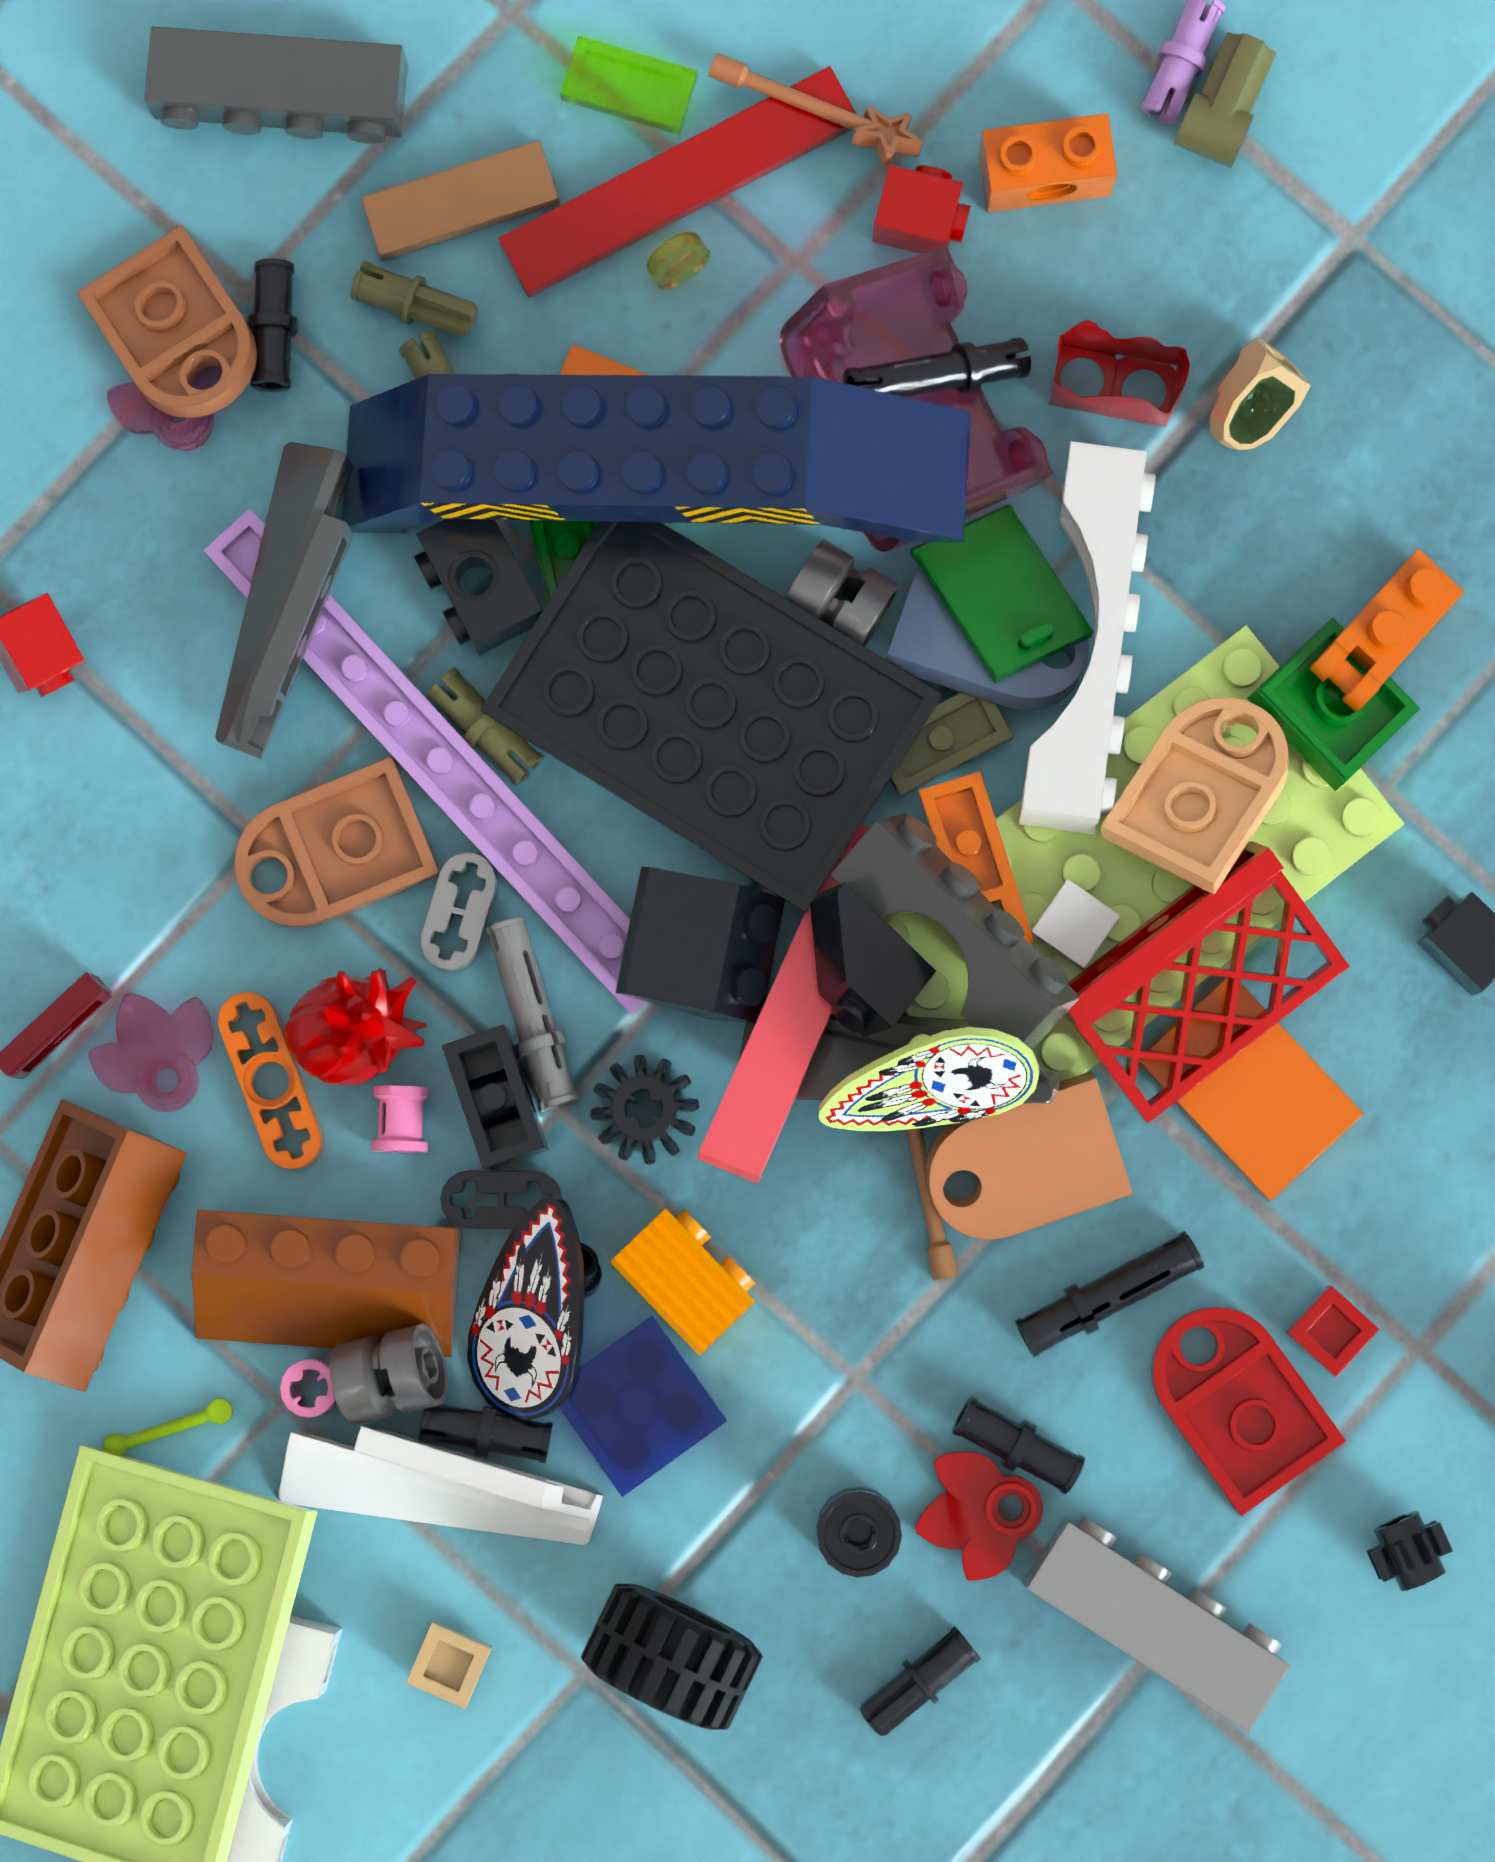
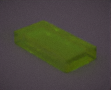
M578 35L560 97L562 101L680 135L698 79V71Z

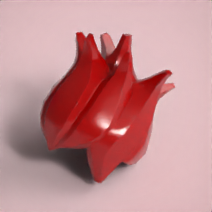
M381 968L372 971L371 975L364 979L348 976L345 972L339 971L337 977L322 980L318 986L308 990L293 1007L290 1013V1020L284 1029L287 1049L293 1053L296 1062L306 1073L317 1077L324 1083L347 1086L360 1085L378 1076L380 1073H385L387 1068L401 1054L403 1048L421 1047L424 1045L425 1040L414 1032L427 1027V1024L404 1017L406 1000L416 980L410 977L397 987L389 989L386 970Z

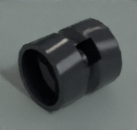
M861 1486L844 1488L830 1496L820 1509L816 1524L819 1550L827 1563L841 1574L857 1578L875 1575L887 1568L898 1554L902 1539L899 1517L890 1501L876 1490Z

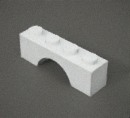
M293 1615L290 1616L227 1862H282L293 1818L273 1802L262 1784L257 1761L259 1742L269 1720L280 1709L296 1702L318 1699L326 1692L342 1628Z

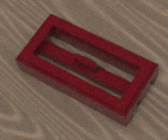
M86 971L0 1052V1069L8 1077L25 1079L112 997L111 994L113 992L98 976Z

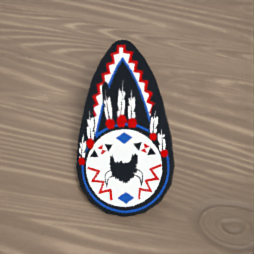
M554 1196L542 1199L522 1217L509 1234L480 1295L468 1334L467 1361L475 1386L486 1402L492 1407L497 1408L503 1415L526 1421L554 1413L569 1398L578 1377L583 1343L584 1266L579 1233L569 1205L560 1197Z

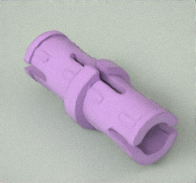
M1187 0L1171 40L1162 43L1157 55L1162 61L1146 99L1140 107L1141 111L1146 115L1152 117L1154 112L1157 111L1160 112L1157 117L1158 121L1167 124H1177L1180 117L1179 113L1195 75H1201L1208 63V59L1204 54L1220 16L1223 15L1226 8L1220 0H1213L1211 5L1206 4L1207 0Z

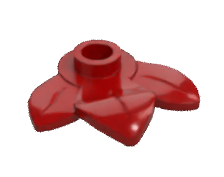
M959 1451L944 1454L934 1460V1467L940 1482L947 1492L939 1495L925 1508L916 1523L915 1530L926 1541L938 1547L963 1550L962 1564L967 1580H982L996 1576L1012 1562L1017 1541L1030 1535L1039 1525L1043 1514L1041 1496L1035 1486L1028 1480L1015 1475L1003 1476L992 1460L985 1455ZM1007 1495H1014L1022 1502L1021 1514L1012 1520L1004 1519L998 1513L999 1501Z

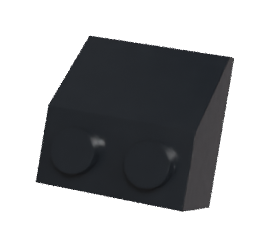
M641 866L615 993L707 1019L756 1024L766 999L785 900L740 884Z

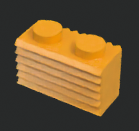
M665 1208L610 1263L700 1356L755 1302L747 1293L755 1282L730 1256L722 1263H719L702 1246L711 1236L685 1209L675 1217Z

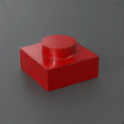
M1328 1285L1285 1333L1329 1374L1337 1377L1380 1329L1332 1285Z

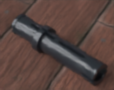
M1021 337L977 347L971 342H963L953 345L949 352L860 368H847L844 371L843 383L858 387L863 386V388L903 397L918 396L950 389H957L960 393H969L979 390L983 383L1027 377L1031 370V356L1014 359L1016 353L1029 350L1025 340Z
M1183 1231L1177 1237L1128 1261L1124 1265L1080 1288L1073 1284L1063 1289L1065 1296L1022 1319L1015 1320V1324L1028 1350L1035 1358L1040 1353L1083 1330L1087 1335L1099 1329L1098 1322L1150 1296L1196 1270L1203 1269L1204 1263L1190 1236Z

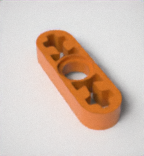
M252 992L235 994L221 1007L218 1016V1027L265 1153L273 1163L282 1168L292 1170L306 1168L312 1165L321 1155L324 1147V1135L293 1053L286 1047L284 1028L275 1006L259 994ZM244 1005H248L256 1013L264 1012L266 1020L257 1025V1031L262 1044L267 1046L276 1040L279 1050L276 1052L259 1053L246 1063H244L242 1052L254 1051L253 1044L247 1033L243 1031L235 1032L232 1024L241 1019L239 1008ZM267 1063H279L286 1069L289 1076L287 1090L282 1096L273 1100H267L259 1096L253 1083L256 1071ZM297 1098L301 1110L288 1112L289 1117L296 1130H308L310 1133V1140L302 1144L304 1155L299 1158H295L291 1151H279L277 1141L285 1137V1130L281 1119L274 1117L267 1123L264 1116L265 1110L283 1109L292 1104Z

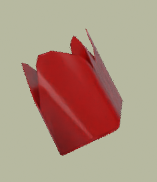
M1090 320L1082 321L1060 335L1049 405L1166 427L1188 378L1190 362L1186 349L1179 346H1163L1151 337L1114 338L1106 330L1100 329L1095 322ZM1116 354H1117V355H1122V356H1127V357H1122V358L1118 361V363H1117V360H1116V358H1115ZM1076 358H1088L1095 361L1101 367L1104 374V386L1097 396L1079 397L1069 389L1061 386V371L1069 361ZM1137 370H1150L1158 374L1166 387V396L1161 406L1156 408L1147 400L1122 396V385L1126 377Z

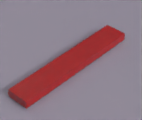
M831 66L790 86L795 90L856 114ZM769 97L498 238L499 244L529 298L847 133L851 129Z

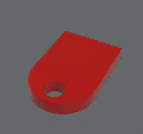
M1211 1307L1198 1309L1177 1319L1165 1330L1159 1339L1151 1365V1378L1156 1397L1238 1515L1243 1516L1346 1442L1343 1435L1272 1336L1252 1317L1228 1308ZM1200 1326L1211 1332L1215 1339L1216 1348L1210 1360L1203 1364L1194 1365L1183 1357L1180 1351V1341L1187 1330Z

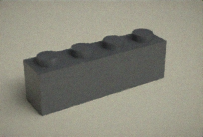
M151 26L144 100L154 119H161L163 125L174 129L192 130L198 128L199 122L223 124L225 130L238 134H257L261 131V127L283 128L288 135L297 138L318 139L323 136V132L348 133L347 137L356 142L377 144L384 142L385 136L402 137L408 63L402 45Z

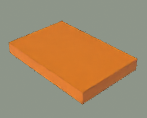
M1228 977L1192 1010L1223 1013ZM1240 983L1235 1015L1258 1016L1265 1008ZM1190 1018L1184 1054L1206 1056L1217 1048L1221 1022ZM1279 1023L1275 1024L1175 1102L1268 1202L1272 1201L1364 1114ZM1177 1024L1149 1050L1172 1052ZM1234 1024L1232 1035L1245 1025ZM1139 1058L1138 1063L1164 1089L1168 1083L1171 1062ZM1183 1063L1181 1075L1195 1064Z

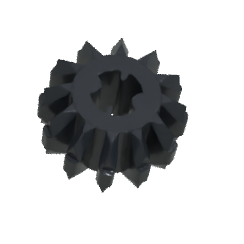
M636 1055L634 1057L636 1077L632 1079L628 1078L622 1066L618 1063L613 1064L610 1067V1071L621 1084L617 1091L606 1084L597 1083L595 1085L594 1092L602 1098L612 1100V1107L591 1109L590 1117L595 1121L613 1119L615 1122L614 1125L603 1130L598 1136L603 1145L613 1142L622 1133L626 1135L618 1152V1157L622 1160H629L633 1154L636 1142H642L644 1162L646 1164H654L656 1152L653 1142L661 1140L665 1150L671 1156H675L680 1152V1149L668 1133L674 1128L686 1136H693L696 1131L694 1125L677 1119L678 1112H694L699 1110L698 1099L688 1098L676 1101L674 1097L687 1089L691 1084V1080L688 1075L684 1074L676 1078L668 1086L664 1084L672 1066V1063L665 1058L661 1059L658 1063L653 1077L647 1076V1061L644 1055ZM643 1092H649V1096L654 1103H662L663 1105L661 1117L653 1115L652 1118L656 1123L646 1128L641 1127L637 1117L628 1116L627 1114L628 1104L630 1102L638 1104L634 1096Z

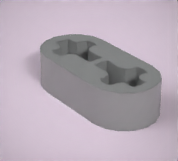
M463 852L452 856L444 863L439 873L421 933L420 945L423 955L430 964L444 972L464 970L475 961L498 887L496 872L484 857L476 853ZM474 865L478 867L477 876L486 882L483 891L472 890L465 910L457 908L460 889L457 885L451 883L454 873L465 874L468 866ZM454 915L462 917L459 937L468 942L465 952L454 951L450 960L441 959L442 949L433 944V939L436 933L441 935L448 933Z

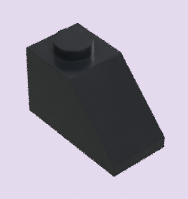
M843 882L818 893L810 902L818 993L832 1006V1013L840 1024L850 1031L860 1033L863 1037L892 1028L936 970L846 882Z

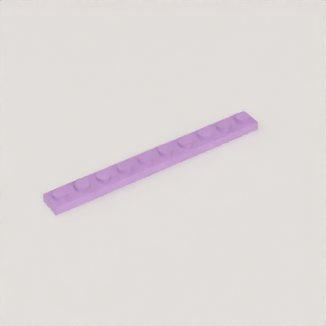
M251 508L203 550L247 599L265 527L263 521ZM329 594L303 660L628 1013L633 1016L647 1002L615 993L630 919Z

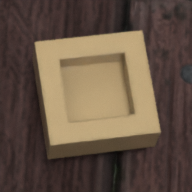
M434 1620L431 1623L406 1683L466 1709L493 1646Z

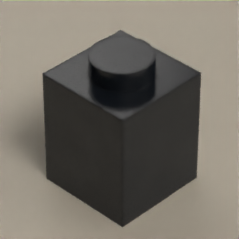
M1473 892L1461 897L1457 902L1450 895H1447L1421 921L1429 931L1417 943L1473 996L1483 992L1495 980V913Z

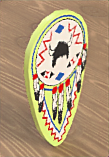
M965 1027L942 1031L931 1036L919 1034L909 1044L869 1063L842 1080L830 1090L820 1103L818 1117L824 1125L832 1128L854 1131H896L960 1123L997 1115L1023 1104L1035 1091L1039 1077V1065L1033 1051L1021 1040L995 1029Z

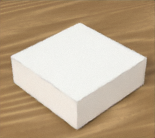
M1067 879L1031 933L1038 940L1083 970L1121 915Z

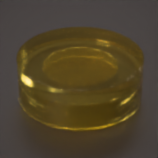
M682 232L665 241L651 254L647 261L646 270L659 289H672L697 274L708 262L711 253L696 232Z

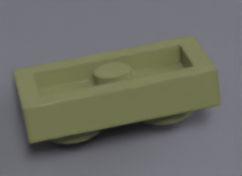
M963 692L939 703L890 779L899 798L1012 740L1013 735L996 703Z

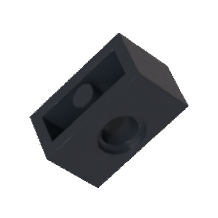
M444 519L416 533L425 551L415 555L414 558L430 589L432 590L443 585L453 607L443 611V614L459 645L472 640L480 656L532 629L543 610L495 520ZM472 567H484L493 573L490 587L481 594L470 595L463 592L459 587L462 575Z
M500 1025L442 1045L483 1169L492 1170L549 1150L510 1031L506 1026Z

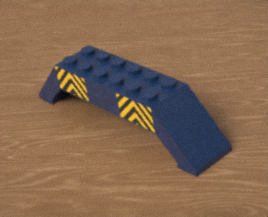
M427 374L350 405L346 454L354 468L343 494L342 521L347 522L352 533H406L408 528L441 519L825 525L897 538L900 542L964 543L971 414L967 410L813 376Z

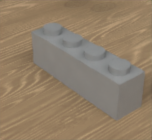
M1083 1517L1078 1527L1064 1518L1023 1582L1024 1586L1249 1733L1290 1668L1288 1663L1276 1656L1282 1644L1250 1623L1244 1632L1241 1633L1222 1621L1221 1618L1227 1608L1195 1587L1187 1598L1168 1586L1166 1582L1172 1572L1141 1552L1131 1562L1114 1551L1111 1547L1117 1537L1087 1517Z

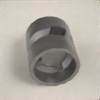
M823 539L802 567L786 599L865 647L889 609L900 584L872 567L861 571L856 570L852 555ZM841 594H843L849 599L850 602H848L847 600L838 599L840 598Z
M424 1323L386 1332L382 1339L373 1335L336 1344L331 1352L329 1365L333 1394L341 1413L353 1425L391 1417L397 1409L403 1413H409L442 1405L447 1397L448 1370L444 1352L433 1330Z

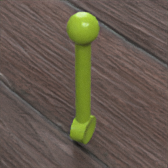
M219 1398L211 1401L205 1410L126 1436L112 1433L104 1439L103 1450L124 1455L128 1448L209 1421L215 1424H224L231 1419L233 1407L228 1400Z

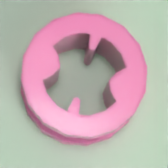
M318 1359L298 1361L290 1366L282 1376L280 1385L281 1399L287 1409L298 1416L307 1418L320 1416L331 1410L337 1403L330 1381V1365L325 1361ZM307 1369L318 1371L320 1375L317 1381L326 1379L328 1386L327 1394L316 1397L314 1407L301 1403L305 1395L296 1397L294 1393V1383L306 1378Z

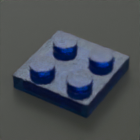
M653 1315L581 1366L569 1398L559 1407L622 1497L728 1421Z

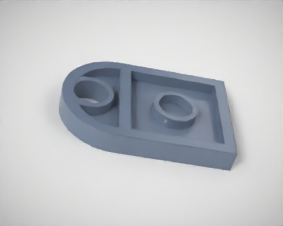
M918 566L886 660L912 676L1008 708L1037 710L1060 702L1074 690L1087 663L1089 640L1087 639L1063 650L1071 663L1065 668H1051L1040 661L994 683ZM1019 645V647H1020L1021 649H1024V650H1027V649H1028V647Z

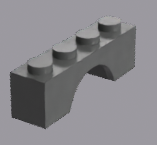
M906 813L877 820L830 875L839 884L846 882L882 918L899 912H915L928 916L945 927L958 943L964 955L968 971V991L961 1015L972 1027L995 1029L1017 1037L1033 1050L1081 998L1068 985L1069 978L1066 972L1054 960L1041 956L1023 937L1024 930L1020 923L1006 911L996 909L979 891L980 884L977 878L964 866L952 862L935 844L936 837L925 823L915 817L908 816Z

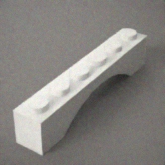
M1073 441L1070 443L1059 523L1074 545L1088 579L1094 611L1093 650L1089 667L1075 697L1054 725L1030 746L1018 824L1095 835L1100 815L1108 816L1114 807L1117 778L1105 777L1108 754H1120L1125 717L1115 716L1113 711L1116 692L1125 694L1128 692L1133 656L1121 654L1123 633L1124 631L1135 633L1139 613L1140 595L1130 594L1129 587L1131 571L1143 572L1147 550L1148 534L1136 533L1139 511H1151L1156 475L1144 473L1147 451Z

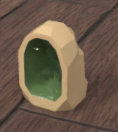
M1255 338L1241 350L1237 363L1217 388L1219 397L1210 414V433L1227 448L1236 450L1253 449L1274 437L1300 407L1311 384L1301 371L1282 353L1261 338Z

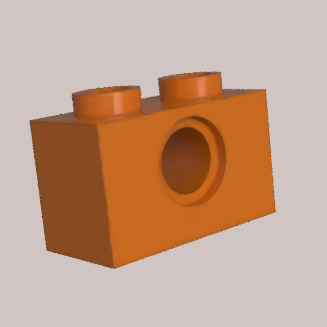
M1108 113L982 130L979 159L987 213L1111 196L1117 177Z

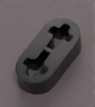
M469 1170L458 1172L448 1179L442 1188L440 1201L442 1211L448 1220L457 1226L470 1229H514L528 1212V1209L521 1206H507V1194L528 1193L530 1182H540L542 1193L551 1194L552 1197H560L563 1200L564 1198L562 1189L556 1180L544 1173L535 1171ZM476 1181L477 1192L498 1194V1206L477 1207L475 1218L469 1219L465 1218L463 1207L453 1205L454 1193L464 1192L466 1182Z

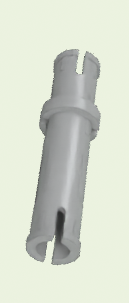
M516 917L485 928L497 962L508 1006L516 1026L519 1043L515 1045L518 1058L525 1059L534 1087L539 1112L556 1109L578 1101V1095L570 1077L562 1048L567 1044L563 1031H557L554 1018L552 1017L547 1000L548 997L529 940L530 937L525 918Z

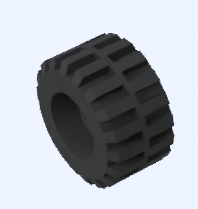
M636 1584L614 1585L581 1655V1659L592 1673L619 1691L667 1715L709 1730H728L763 1657L751 1640L731 1627L680 1601Z

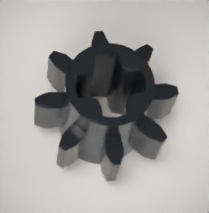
M1413 1511L1389 1520L1373 1530L1380 1545L1366 1552L1379 1580L1382 1579L1383 1582H1386L1395 1577L1400 1590L1406 1591L1431 1582L1446 1572L1439 1557L1452 1552L1453 1549L1440 1522L1437 1523L1434 1520L1424 1525L1419 1511Z

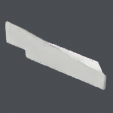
M371 1424L361 1426L355 1446L302 1430L291 1432L279 1489V1499L292 1505L580 1545L587 1544L591 1539L604 1496L427 1441H418L417 1438Z

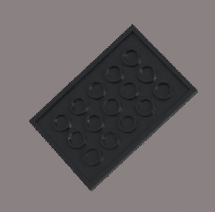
M599 521L480 711L806 913L810 908V902L827 882L830 874L837 866L942 698V694L661 522Z

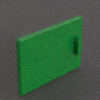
M1010 504L966 523L964 543L924 542L910 549L911 557L917 562L994 683L1091 638L1093 630ZM1019 645L1028 647V649H1027V650L1021 649V648L1019 647Z

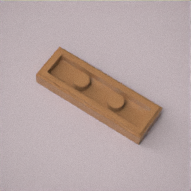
M540 140L361 197L382 261L560 204Z

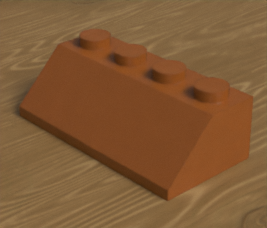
M61 1099L0 1240V1359L24 1373L86 1392L93 1373L102 1362L104 1347L119 1312L122 1311L128 1301L129 1289L142 1258L153 1242L155 1228L169 1195L178 1184L180 1169L186 1158V1152L150 1135Z
M197 1209L192 1263L196 1338L334 1349L336 1344L373 1335L382 1339L386 1332L424 1323L437 1336L444 1356L452 1357L463 1229Z

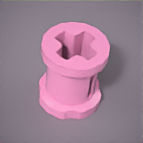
M394 1085L373 1086V1096L379 1100L377 1138L371 1141L370 1151L390 1153L428 1152V1142L422 1139L423 1101L429 1099V1088Z

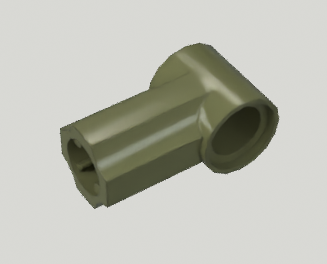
M1227 32L1208 72L1209 75L1201 93L1196 91L1174 144L1232 168L1254 115L1250 114L1276 52L1266 46L1264 41L1246 33L1233 34Z

